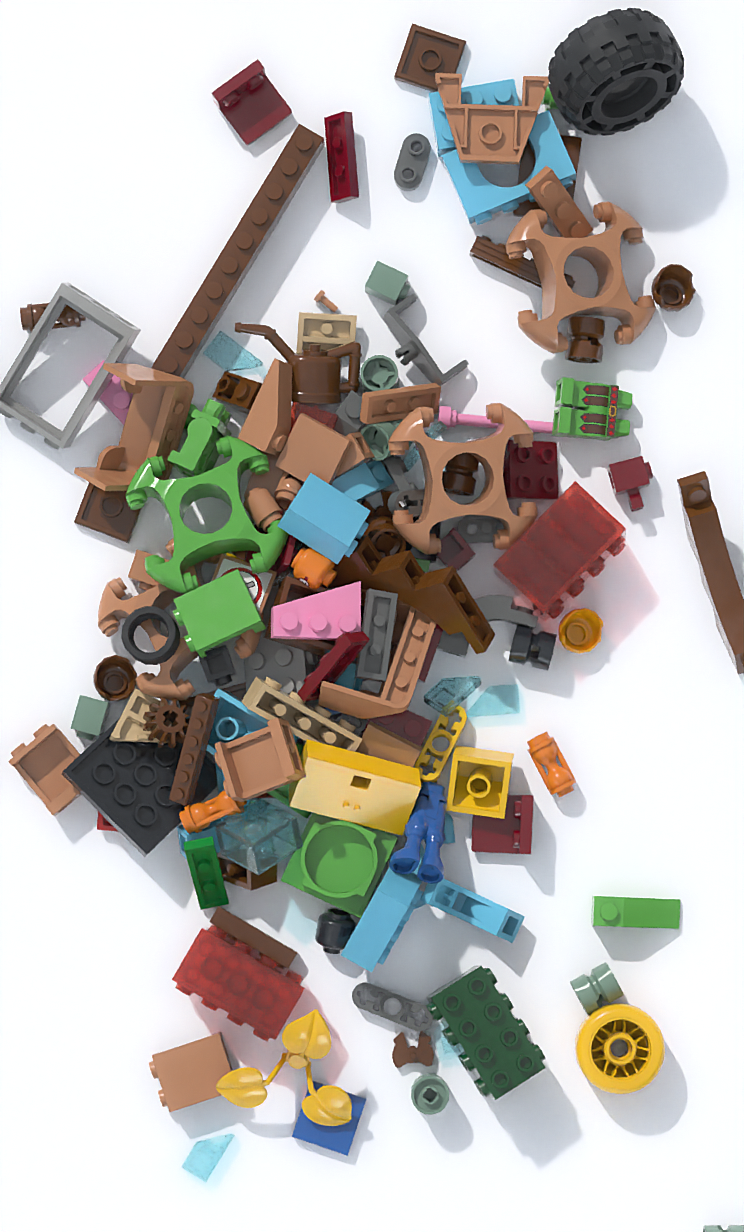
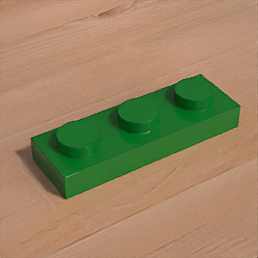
M213 836L184 842V850L200 910L228 905V894Z

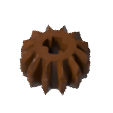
M165 697L161 698L159 705L154 702L151 703L149 706L150 711L145 712L143 715V719L147 721L142 727L143 731L151 732L148 736V741H153L155 738L159 740V748L163 747L165 742H167L170 748H174L176 742L184 743L191 715L184 714L188 708L187 705H183L180 708L177 707V698L173 699L170 705ZM167 719L172 722V725L169 724L168 727L163 723V721L166 722Z

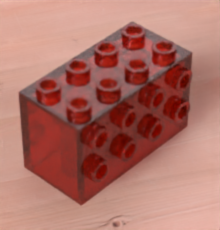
M574 481L493 564L495 575L534 610L544 622L550 617L554 620L565 609V606H563L565 601L570 596L575 599L585 589V581L590 576L593 578L597 577L604 570L606 559L610 555L615 558L626 547V528L583 487Z
M213 924L210 927H202L172 978L177 983L175 988L188 996L195 993L203 999L200 1003L213 1011L221 1008L228 1013L227 1019L241 1027L245 1022L254 1028L252 1033L267 1042L269 1038L276 1040L307 984L302 982L304 977L291 969L287 973L277 967L279 964L277 961L265 954L260 958L251 952L253 947L239 939L236 942L226 938L228 934L226 931Z

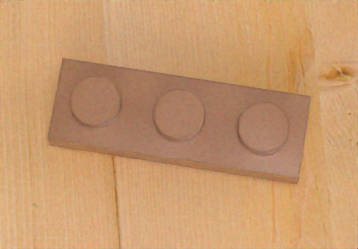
M545 166L525 184L540 208L546 211L547 218L561 237L584 238L593 231V228L551 168Z
M436 383L365 392L362 394L360 421L365 424L404 419L417 407L433 408L434 414H438L441 386Z

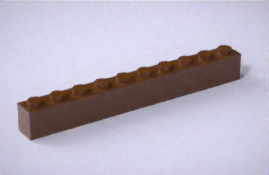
M300 123L298 124L153 363L152 369L185 378L325 146L324 137Z

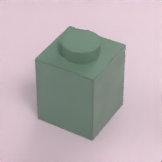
M377 260L365 284V292L395 306L399 299L403 301L411 288V285L407 284L409 275Z
M80 695L71 724V729L77 730L76 736L93 741L94 735L100 737L104 730L111 703Z

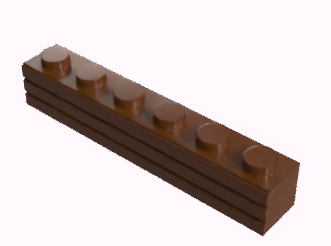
M484 235L476 237L469 253L470 256L542 289L533 258L529 260L523 254L521 258L509 259L504 244L498 243L497 245L491 242L492 239ZM564 273L567 285L573 289L576 281L573 280L571 275Z
M206 693L196 695L169 797L171 801L182 805L193 803L220 701L218 697Z

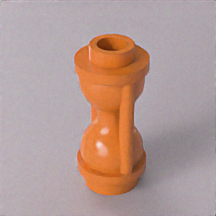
M546 731L527 741L529 746L527 751L550 795L557 793L560 798L574 790L572 785L577 781L554 737H550ZM556 756L558 757L562 767H560L557 764ZM542 765H544L547 768L548 775L544 771Z
M223 790L217 797L204 803L185 806V810L181 811L179 816L185 830L189 834L192 832L199 833L202 832V829L208 827L211 822L226 815L232 816L236 813H243L244 805L247 804V801L233 800Z

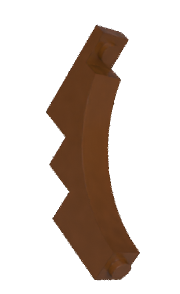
M702 471L677 479L687 540L699 565L702 585L713 607L716 628L739 675L744 673V599L727 550L717 508L712 500L709 478L706 472Z
M368 535L362 536L360 539H354L358 544L350 557L344 555L338 564L335 563L333 570L337 574L328 587L325 585L321 586L323 588H337L361 581V589L398 594L397 600L425 614L449 635L462 632L476 654L486 652L496 635L454 566L424 573L410 550L382 558Z

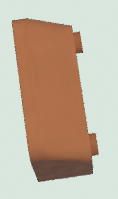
M104 363V370L121 378L120 384L122 389L128 393H133L119 445L108 446L101 451L96 467H76L74 474L104 491H127L133 476L148 457L162 456L166 470L162 471V476L156 478L168 480L173 465L167 459L172 450H178L194 395L193 384L182 377L138 364Z
M361 589V600L364 601L367 591L365 589ZM397 600L396 611H398L391 641V645H394L388 663L386 681L381 683L379 692L375 693L369 690L355 691L323 681L318 706L360 719L387 716L407 710L410 706L436 623L412 606Z

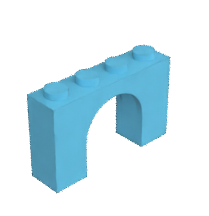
M549 110L536 116L528 138L535 156V166L531 175L517 186L499 187L490 183L481 174L477 163H460L456 149L442 155L443 163L469 224L474 222L477 225L486 223L493 218V214L503 211L504 214L512 212L519 208V203L528 199L530 202H535L536 200L525 184L545 166L554 171L565 189L573 185L572 181L576 180V171Z

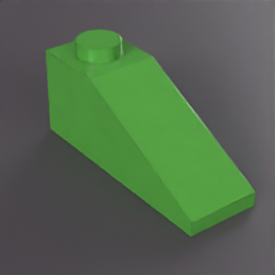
M592 895L591 925L679 929L680 899Z

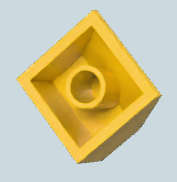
M456 745L452 758L446 811L504 819L514 753Z

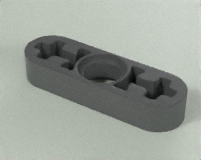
M369 982L359 983L353 989L352 1000L360 1009L415 1031H425L432 1025L433 1017L424 1004ZM365 987L370 988V994L377 998L378 992L384 993L385 995L379 1004V1010L373 1009L376 1004L373 1001L367 1000L365 1004L360 1003V997L357 995L358 990L364 991ZM389 998H396L401 1003V1010L396 1015H389L384 1010V1003ZM406 1003L412 1004L409 1011L418 1013L420 1009L424 1010L425 1017L428 1018L427 1023L421 1022L420 1026L415 1025V1019L408 1015L407 1021L400 1020L405 1013Z

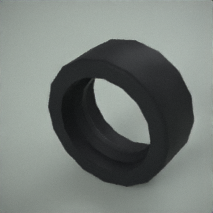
M144 606L134 610L126 618L122 626L121 639L124 648L135 660L145 665H158L166 662L175 654L180 644V631L175 620L165 610L156 606ZM148 619H157L163 622L168 631L165 645L155 652L140 650L134 641L136 628Z

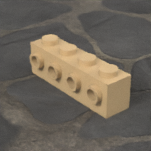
M256 676L241 701L249 710L269 721L275 718L289 721L292 734L305 741L308 739L354 752L362 741V738L354 732L356 726L342 718L338 723L330 718L331 712L317 704L315 708L306 705L296 692L291 691L290 694L280 690L282 685L269 677H266L264 681Z

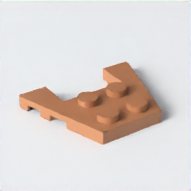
M435 73L436 85L460 163L519 165L549 84L548 76H523L522 106L461 104L462 74Z

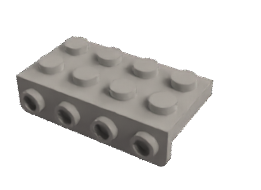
M272 586L263 609V622L266 629L278 586ZM266 629L262 630L255 653L248 658H244L246 691H248L257 676L264 681L266 677L277 681L282 685L280 690L287 694H290L291 691L297 693L304 685V679L315 671L318 655L264 638Z

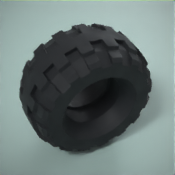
M627 8V10L615 9L608 11L604 15H597L587 20V23L579 28L576 27L568 34L564 42H560L554 51L555 56L551 57L548 66V80L550 82L548 87L564 119L585 134L607 136L614 135L616 132L631 130L634 126L649 121L657 112L663 110L671 102V98L678 93L682 85L685 59L676 38L663 19L655 16L648 10L642 11L640 8Z

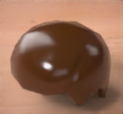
M669 264L663 267L654 277L651 286V293L655 303L666 311L678 312L686 308L696 291L692 283V272L680 264Z
M113 655L104 658L96 666L93 674V684L98 694L104 700L119 702L127 699L136 688L137 682L135 679L137 678V673L129 659Z

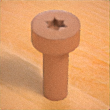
M321 289L313 300L316 302L320 301L335 313L339 307L324 296L325 292Z

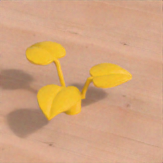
M317 1009L285 1027L282 1033V1042L287 1049V1053H282L280 1061L267 1079L263 1080L262 1073L258 1069L244 1067L227 1073L216 1083L217 1091L234 1105L242 1108L257 1107L267 1099L268 1091L265 1086L270 1085L284 1063L288 1062L292 1068L301 1069L304 1067L306 1070L308 1090L311 1095L302 1100L301 1106L303 1112L310 1120L325 1126H338L352 1120V1102L349 1095L343 1089L337 1086L326 1085L316 1091L313 1086L310 1058L321 1059L326 1056L331 1049L332 1043L329 1028Z

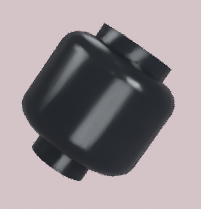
M328 909L327 913L321 914L318 918L315 940L319 945L323 946L324 952L340 954V951L344 950L354 932L356 923L350 917V913L341 909Z

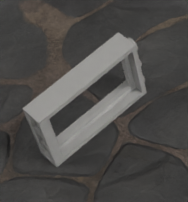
M62 282L0 384V414L8 418L15 417L21 421L20 426L32 434L38 432L45 437L44 442L57 450L60 447L63 449L71 446L114 375L104 370L102 365L63 431L11 398V395L66 304L119 338L104 363H121L141 331L140 328L69 282Z

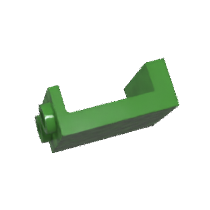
M238 569L173 599L177 609L173 610V614L179 626L185 625L188 635L184 636L190 651H196L201 658L207 656L206 650L248 630L253 629L257 633L266 629L245 580Z

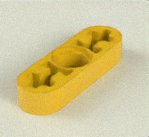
M457 704L448 705L442 710L415 763V768H418L420 772L421 783H435L440 778L466 726V711ZM454 713H458V719L461 722H454L451 727V733L455 734V736H452L446 731L449 724V718L446 716H453ZM438 737L446 738L449 741V747L445 751L435 750L432 746L434 739ZM432 755L436 758L433 763V771L435 773H429L425 776L421 766L427 767Z

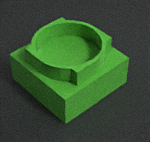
M312 812L280 881L361 918L398 837L382 830Z

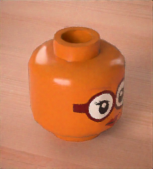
M303 547L291 564V567L294 569V578L302 581L313 590L318 589L322 585L328 587L337 574L333 570L335 563L311 547L308 549Z

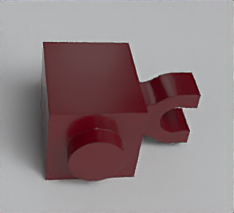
M643 456L608 465L606 469L614 496L626 493L631 512L643 509L644 504L639 489L648 487L650 485L649 479L653 478L649 461L644 462Z

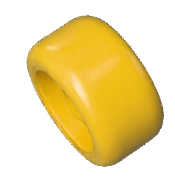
M613 1003L602 1006L584 1019L576 1034L574 1050L581 1072L594 1086L613 1094H629L646 1087L658 1075L665 1057V1042L658 1024L650 1015L633 1005ZM615 1040H624L627 1046L625 1053L620 1056L613 1055L611 1052L612 1043Z

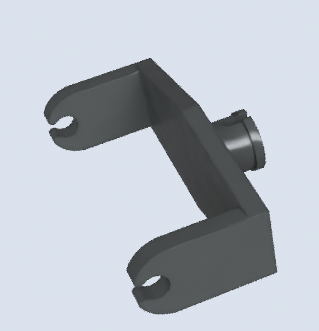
M413 293L389 309L382 319L401 345V348L395 350L397 359L404 356L400 363L406 366L412 361L431 383L442 386L463 371L469 363L465 359L443 374L419 338L398 316V314L410 307L419 298Z

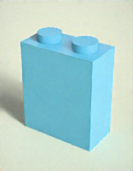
M310 473L277 526L338 564L344 555L350 557L358 542L354 538L360 539L369 526L365 520L370 510Z

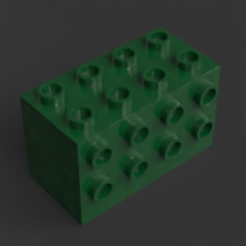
M475 965L426 996L429 1002L426 1007L433 1019L440 1020L445 1027L442 1033L451 1046L453 1045V1047L456 1045L461 1054L457 1057L465 1070L472 1071L475 1075L476 1080L473 1082L480 1094L485 1096V1098L497 1100L545 1069L546 1067L542 1061L546 1057L537 1044H531L526 1037L530 1032L521 1018H514L510 1011L514 1006L505 993L499 994L494 985L498 981L490 968Z

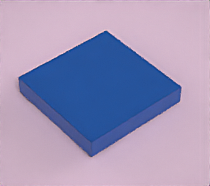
M313 1080V1086L316 1091L320 1087L326 1086V1084ZM307 1090V1093H306V1096H305V1097L311 1095V1094L309 1093V1090ZM346 1092L352 1102V1120L338 1126L317 1124L310 1120L301 1108L292 1137L348 1156L367 1098Z

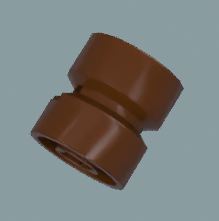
M585 316L569 317L567 335L571 340L568 341L565 359L577 363H601L603 345L599 340L604 338L605 320Z
M469 453L458 454L450 459L442 474L444 491L455 495L474 496L477 480L473 477V474L479 471L480 462Z
M377 515L366 521L369 526L362 536L368 535L382 558L405 552L406 541L393 526V520L390 517Z

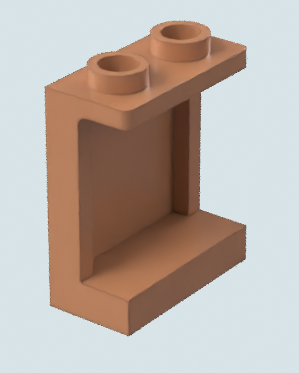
M275 718L267 722L268 727L228 743H215L217 751L215 753V761L223 771L225 777L223 781L224 790L231 799L244 802L306 777L289 721Z
M44 724L34 732L33 736L35 739L27 746L23 742L10 753L13 758L8 762L44 802L48 811L53 816H57L81 795L62 775L63 770L80 753L57 725L52 724L48 726Z
M221 1031L162 1052L154 1053L151 1055L153 1061L149 1062L153 1078H159L162 1087L161 1090H158L162 1107L168 1106L169 1112L221 1096L216 1089V1083L221 1077L233 1071Z

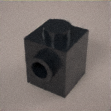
M226 645L206 651L207 656L203 658L198 654L209 684L215 683L216 687L232 682L231 676L237 675Z

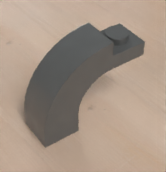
M489 595L474 599L488 622L505 621L533 628V630L536 627L538 616L533 615L534 610L523 606H517L516 610L511 609L514 597ZM443 630L437 650L465 658L469 643L462 632L449 635Z

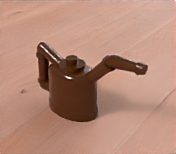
M235 323V332L264 336V339L268 340L282 355L286 363L292 365L291 402L335 404L341 402V393L349 394L351 390L355 393L358 392L361 385L359 379L362 357L361 344L359 342H351L329 351L321 349V344H309V349H302V353H295L276 333L277 330L275 328L273 329L267 325ZM349 356L348 381L341 382V358Z

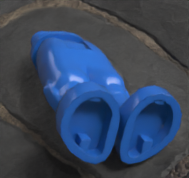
M423 782L408 823L405 825V835L407 837L405 846L394 852L391 856L389 866L392 871L399 874H410L418 867L417 877L421 881L434 884L443 880L444 866L440 858V848L446 839L444 828L447 799L444 796V786L434 782ZM423 839L426 844L424 856L420 862V847L421 841Z

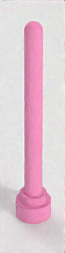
M439 406L437 429L449 430L450 427L455 428L456 425L495 429L498 427V423L492 424L486 416L457 413V410H451V407ZM524 420L533 432L552 434L553 422Z

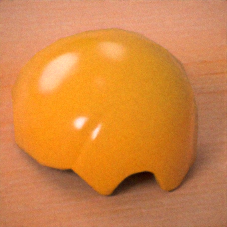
M590 609L572 610L565 614L560 621L558 629L559 641L566 650L576 654L590 652L601 641L603 621L595 611Z

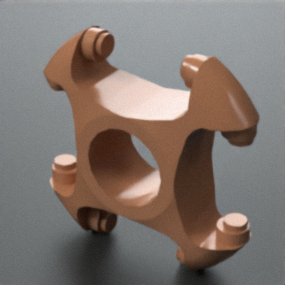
M609 201L600 202L593 207L594 217L600 223L605 222V231L600 234L584 238L550 236L542 230L544 225L547 224L546 211L537 209L530 210L520 219L505 244L506 254L509 256V259L523 257V253L527 252L526 247L532 253L542 284V319L538 320L537 313H533L532 310L519 311L517 316L518 327L532 342L550 353H561L568 349L567 337L558 332L557 328L561 320L579 315L614 317L622 324L618 325L617 330L614 331L616 344L630 345L646 329L656 310L652 295L638 297V301L633 303L628 293L621 267V235H623L624 242H628L629 245L641 244L644 238L643 228L629 213ZM568 256H579L589 261L595 268L599 280L598 290L594 298L582 297L574 293L567 285L564 276V265Z
M500 402L486 405V418L490 419L492 424L498 423V427L491 435L476 440L455 443L428 437L424 432V428L429 427L430 423L434 422L433 408L417 407L408 414L388 440L391 455H404L405 450H409V441L415 443L419 451L425 477L422 513L419 519L413 522V514H409L408 510H394L393 526L409 544L422 553L430 555L441 552L440 538H436V534H429L433 525L450 518L465 515H484L500 520L504 529H498L496 534H493V547L498 550H508L518 543L537 519L538 510L536 502H521V507H517L518 516H516L510 510L503 480L506 444L509 438L513 436V441L518 443V448L533 447L534 432L516 412ZM469 453L477 458L483 466L485 484L480 495L472 502L458 504L451 500L444 491L442 484L443 469L454 456Z
M174 538L165 545L172 557L174 553ZM221 554L196 563L184 573L190 572L191 576L196 575L199 587L205 585L201 575L203 563L206 561L207 563L217 564ZM120 577L114 578L107 582L101 596L98 610V627L106 637H110L119 630V620L127 618L134 610L144 606H156L165 610L174 602L173 599L184 594L173 591L159 583L157 586L128 600H121L122 597L127 595L125 590L128 588ZM148 619L139 625L148 634L155 651H158L165 645L168 637L162 635L159 620ZM251 629L236 636L240 638L235 641L237 645L234 649L241 659L248 658L255 653L262 631L255 633ZM180 638V644L175 654L166 662L160 663L159 674L155 676L154 673L148 674V672H144L135 679L136 685L142 693L161 699L165 697L166 700L177 698L178 701L188 699L196 691L188 679L184 681L181 678L177 681V678L187 665L198 657V653L196 651L191 652L185 638Z

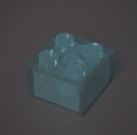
M261 798L249 802L244 807L243 813L228 816L225 820L214 826L221 855L257 875L265 872L303 846L297 817Z

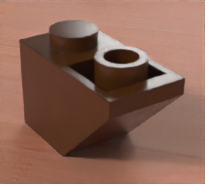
M224 371L212 397L248 415L262 384Z

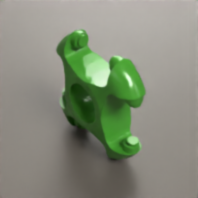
M227 435L215 441L219 455L223 454L224 458L232 457L227 463L192 477L160 480L156 477L162 476V471L166 470L162 456L148 457L139 467L128 486L125 497L131 510L144 507V503L148 501L147 498L152 497L161 502L170 518L174 534L173 557L168 562H165L164 558L159 557V555H151L145 558L144 565L146 573L150 577L173 591L186 594L198 588L196 575L191 576L190 572H184L196 563L218 554L246 550L256 551L258 553L252 554L253 559L249 560L253 574L267 573L280 557L286 545L289 533L277 526L280 520L270 523V527L267 528L268 534H262L254 528L246 514L240 496L241 476L248 469L250 472H255L256 475L269 472L270 465L268 457L263 452L238 438ZM214 497L223 500L231 507L232 513L229 521L222 529L214 533L201 534L194 532L183 523L186 510L193 502L201 498Z

